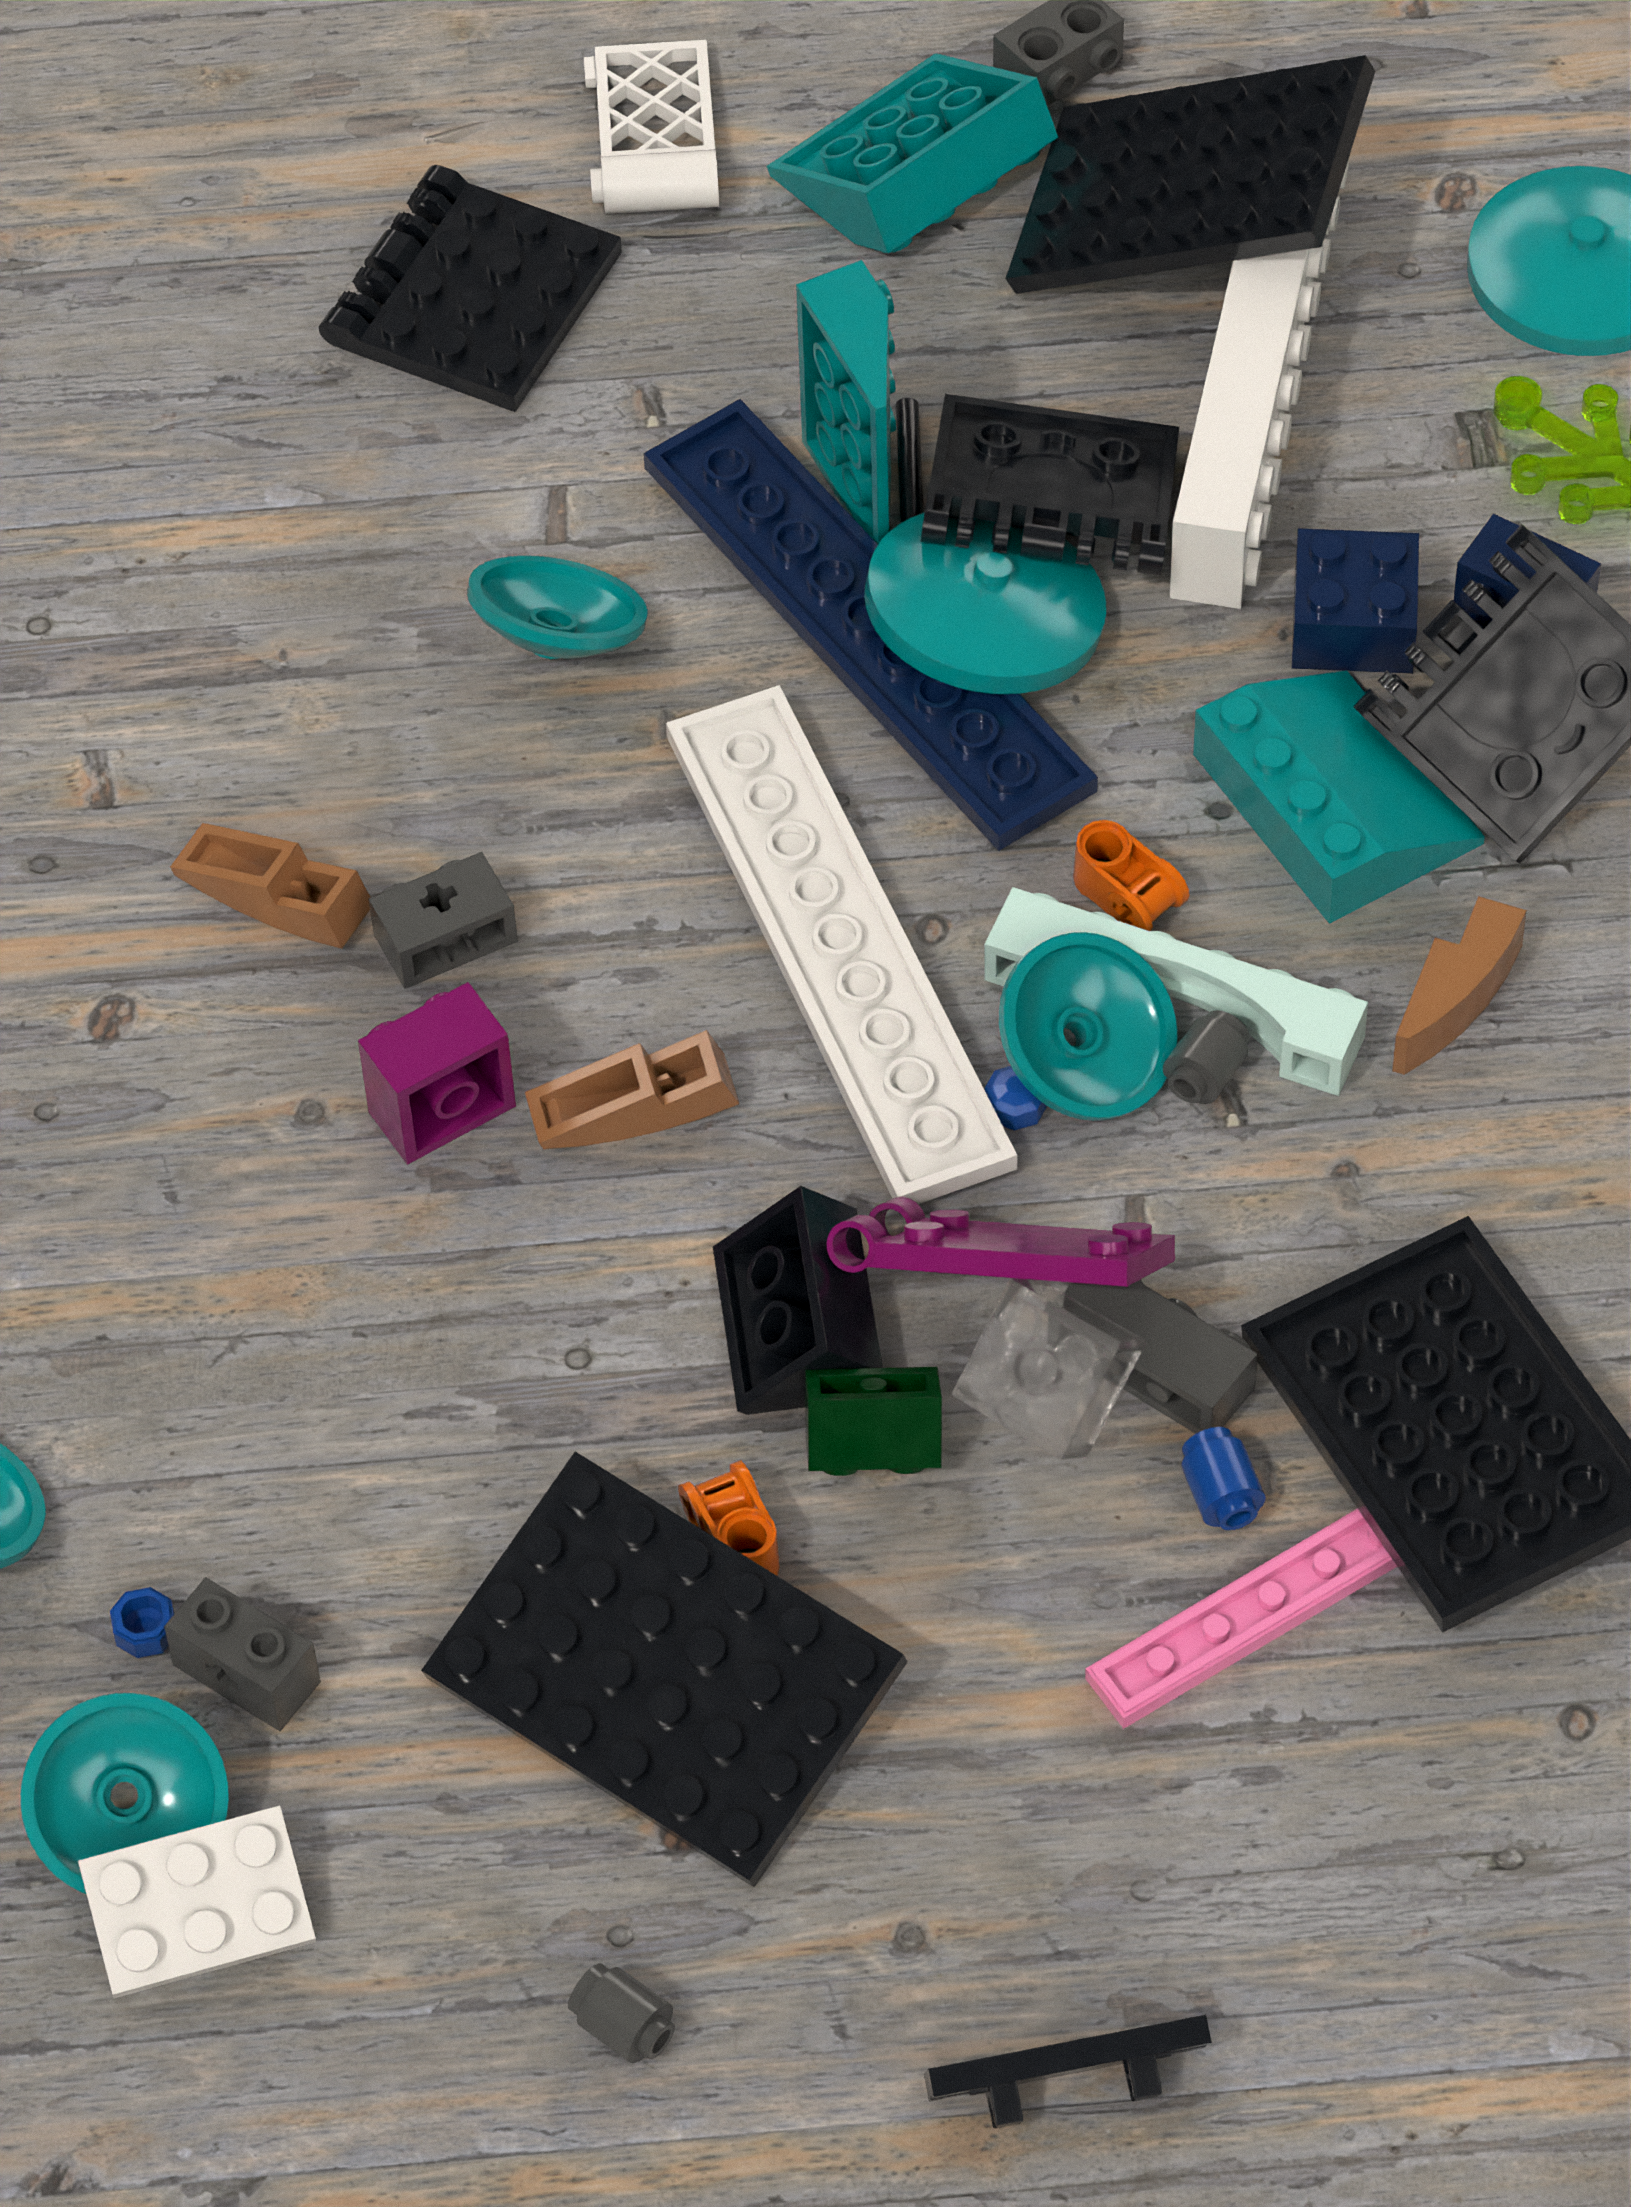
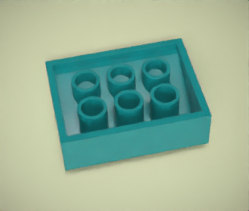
M935 53L766 167L770 177L854 244L883 253H893L907 247L912 242L913 236L929 225L950 218L955 213V208L973 195L991 190L998 183V178L1014 167L1035 160L1039 156L1040 150L1057 139L1058 135L1037 77Z
M860 260L796 284L802 442L842 507L879 544L890 531L891 432L896 431V420L890 407V394L896 391V385L889 365V355L895 352L893 336L889 329V315L894 313V303L886 283L882 279L875 281L864 262Z
M1347 670L1246 684L1195 710L1193 755L1329 924L1483 845L1485 836L1471 819L1353 707L1365 692Z

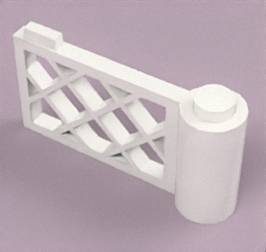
M707 40L594 47L595 56L584 57L586 88L597 87L602 168L590 169L593 204L604 203L605 214L719 207ZM697 61V64L683 75H679L667 68L672 62ZM632 65L638 70L626 79H623L609 71L607 66ZM651 78H655L667 85L666 88L655 96L640 88ZM682 94L697 102L685 113L669 105ZM625 98L641 106L628 117L613 109ZM655 115L670 123L658 134L642 126ZM686 132L702 141L703 145L678 147L672 142ZM627 136L643 144L637 150L612 151V148Z

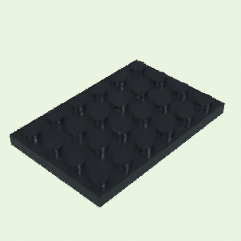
M1363 55L1063 107L1056 128L1058 138L1052 141L1005 279L1013 291L1019 294L1322 247L1374 78L1375 69L1367 56Z
M1469 1216L1241 1325L1242 1339L1248 1343L1252 1351L1258 1354V1364L1442 1633L1631 1539V1439Z
M575 1451L421 1671L430 1681L752 1887H755L907 1664V1660L903 1653Z

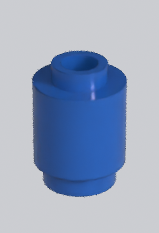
M1225 1427L1208 1428L1190 1437L1182 1447L1184 1459L1182 1460L1181 1468L1203 1521L1209 1526L1221 1527L1224 1530H1236L1250 1524L1257 1517L1258 1511L1264 1505L1266 1497L1243 1442L1233 1437L1232 1432Z

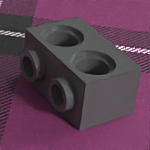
M1049 0L993 35V67L1037 77L1048 106L1056 100L1065 99L1075 88L1099 73L1109 71L1118 61L1123 59L1124 19L1102 0Z

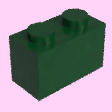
M938 1367L805 1370V1425L808 1471H823L829 1475L847 1476L856 1473L858 1470L889 1469L898 1474H915L925 1468H942V1394Z

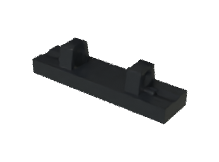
M1206 2015L929 2068L924 2073L929 2102L967 2094L971 2096L986 2093L992 2126L996 2129L1018 2125L1024 2120L1018 2084L1123 2064L1131 2101L1155 2098L1162 2094L1156 2059L1170 2057L1171 2054L1202 2049L1212 2043L1207 2017Z

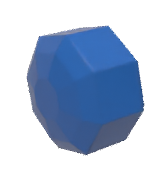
M1011 1066L995 1070L984 1088L1002 1126L1014 1131L1038 1124L1047 1108L1044 1103L1028 1091Z
M151 1587L125 1592L110 1610L116 1646L136 1658L162 1654L169 1646L164 1626L174 1615L172 1600Z

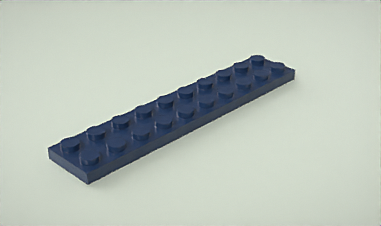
M741 399L643 453L644 469L998 851L1097 792L1098 777L1020 694L981 693L945 684L923 674L904 662L883 642L869 619L864 598L865 583L871 557L878 544Z

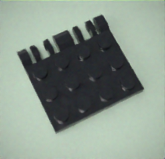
M432 165L421 178L417 188L413 191L407 202L412 213L415 215L413 216L404 211L397 214L390 226L391 229L383 233L365 259V267L361 266L352 281L358 290L357 292L361 294L358 295L355 292L344 291L335 307L330 309L319 325V333L325 341L335 347L516 412L621 255V237L470 184L457 171L441 165ZM430 223L435 224L438 227L435 229ZM374 301L384 304L383 307L380 308Z
M945 394L924 513L921 542L945 545L949 518L959 520L955 547L969 548V544L974 537L976 523L974 519L996 522L993 525L991 539L993 552L1006 554L1010 527L1024 528L1020 556L1062 562L1065 536L1068 534L1079 537L1075 564L1089 565V561L1094 555L1096 541L1094 536L1117 539L1113 543L1111 557L1114 563L1113 569L1127 571L1130 544L1140 545L1137 573L1161 576L1179 427Z
M1523 524L1517 528L1505 543L1536 571L1532 578L1529 579L1499 551L1489 560L1493 570L1506 582L1510 581L1520 590L1503 608L1494 600V595L1481 583H1475L1472 579L1462 589L1493 620L1483 628L1454 600H1451L1422 631L1454 662L1444 670L1414 642L1406 649L1405 654L1408 656V661L1421 673H1426L1434 681L1420 699L1409 690V686L1398 675L1391 674L1388 670L1378 680L1408 710L1407 713L1402 717L1371 688L1353 706L1377 731L1519 864L1631 746V624Z

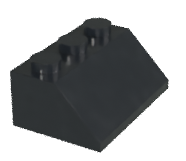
M799 1186L713 1246L738 1412L750 1415L804 1408L805 1370L883 1368L867 1268L855 1273L843 1271L831 1261L827 1252V1238L831 1229L838 1223L858 1215L856 1208L806 1187ZM850 1227L846 1234L847 1247L855 1257L865 1260L861 1232Z

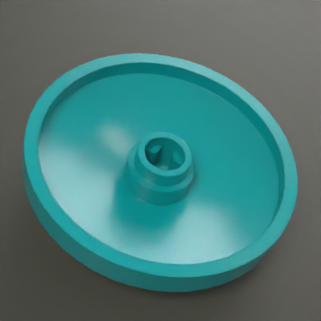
M1567 166L1546 169L1512 182L1497 192L1485 204L1475 219L1470 233L1467 272L1470 286L1478 303L1496 324L1506 332L1530 345L1560 354L1601 356L1631 350L1630 174L1593 166Z
M924 513L897 525L883 537L875 548L871 557L864 591L869 619L883 642L898 657L933 679L957 688L981 693L1021 694L1034 692L1062 683L1075 675L1090 661L1097 649L1106 618L1105 592L1095 569L1090 563L1089 565L1075 564L1077 548L1066 539L1062 562L1020 556L1024 528L1010 527L1006 554L993 552V545L991 543L993 525L996 522L974 519L976 522L974 537L969 544V548L955 547L959 520L949 518L945 545L921 542Z

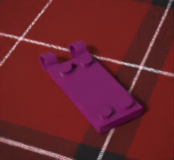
M896 1197L877 1205L868 1216L856 1215L835 1225L827 1238V1252L831 1261L838 1268L851 1273L870 1267L1128 1287L1175 1261V1235L1153 1234L1151 1224L1140 1222L1114 1224L1111 1231L969 1221V1212L963 1210H937L930 1213V1218H926L922 1208L915 1201L906 1197ZM889 1209L899 1212L907 1223L904 1225V1232L895 1236L889 1234L885 1225V1216ZM850 1227L861 1231L868 1241L869 1251L865 1260L855 1257L847 1247L846 1234Z

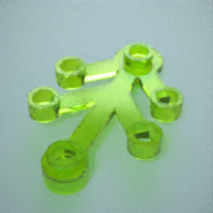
M1511 376L1505 378L1497 385L1493 411L1496 418L1505 428L1515 431L1530 428L1572 454V456L1544 458L1533 454L1518 456L1512 462L1510 484L1515 491L1524 495H1533L1539 493L1545 487L1546 481L1610 477L1621 485L1591 489L1579 483L1565 486L1559 494L1558 514L1560 518L1570 524H1583L1591 519L1594 511L1631 508V461L1623 455L1616 419L1618 394L1612 387L1605 384H1595L1589 386L1583 393L1581 413L1588 422L1592 423L1594 439L1541 407L1542 390L1534 380L1524 376ZM1602 402L1607 404V406L1600 407L1592 403ZM1630 425V433H1629V443H1630V445H1631V425ZM1531 472L1536 474V476L1526 477L1521 473ZM1577 501L1583 503L1584 505L1573 506L1570 505L1569 502Z

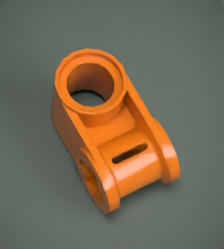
M1108 820L1093 821L1085 825L1078 833L1073 873L1075 886L1082 895L1088 897L1117 921L1151 931L1153 928L1152 922L1171 906L1175 908L1181 907L1188 901L1190 896L1189 888L1179 871L1171 863L1163 858H1159L1122 825ZM1097 859H1104V860H1109V861H1108V862H1101V861H1097Z
M742 1460L730 1464V1472L694 1486L690 1481L678 1485L682 1507L690 1523L737 1552L747 1548L757 1549L756 1552L741 1554L778 1576L780 1566L776 1527L760 1498L750 1471Z

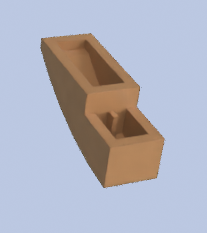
M202 823L170 866L176 877L247 916L299 937L341 949L370 910L369 898L371 897L356 870L307 860L299 843Z
M1478 896L1460 944L1439 938L1434 939L1396 1034L1393 1072L1405 1075L1434 1057L1461 1035L1489 1005L1508 977L1522 948L1527 910Z
M707 1030L651 1054H648L644 1047L638 1043L525 1092L538 1142L543 1149L579 1147L642 1136L693 1122L739 1105L725 1054Z

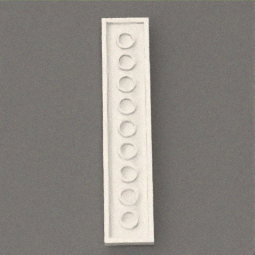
M780 685L667 722V739L892 1199L906 1197L920 1204L1017 1170V1154Z

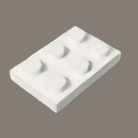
M280 1806L78 1861L113 1998L316 1943L315 1933Z

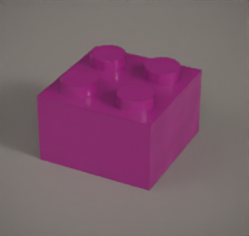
M469 982L450 992H441L432 996L420 1008L395 1021H387L377 1025L367 1036L358 1040L368 1112L407 1165L516 1107L508 1034Z

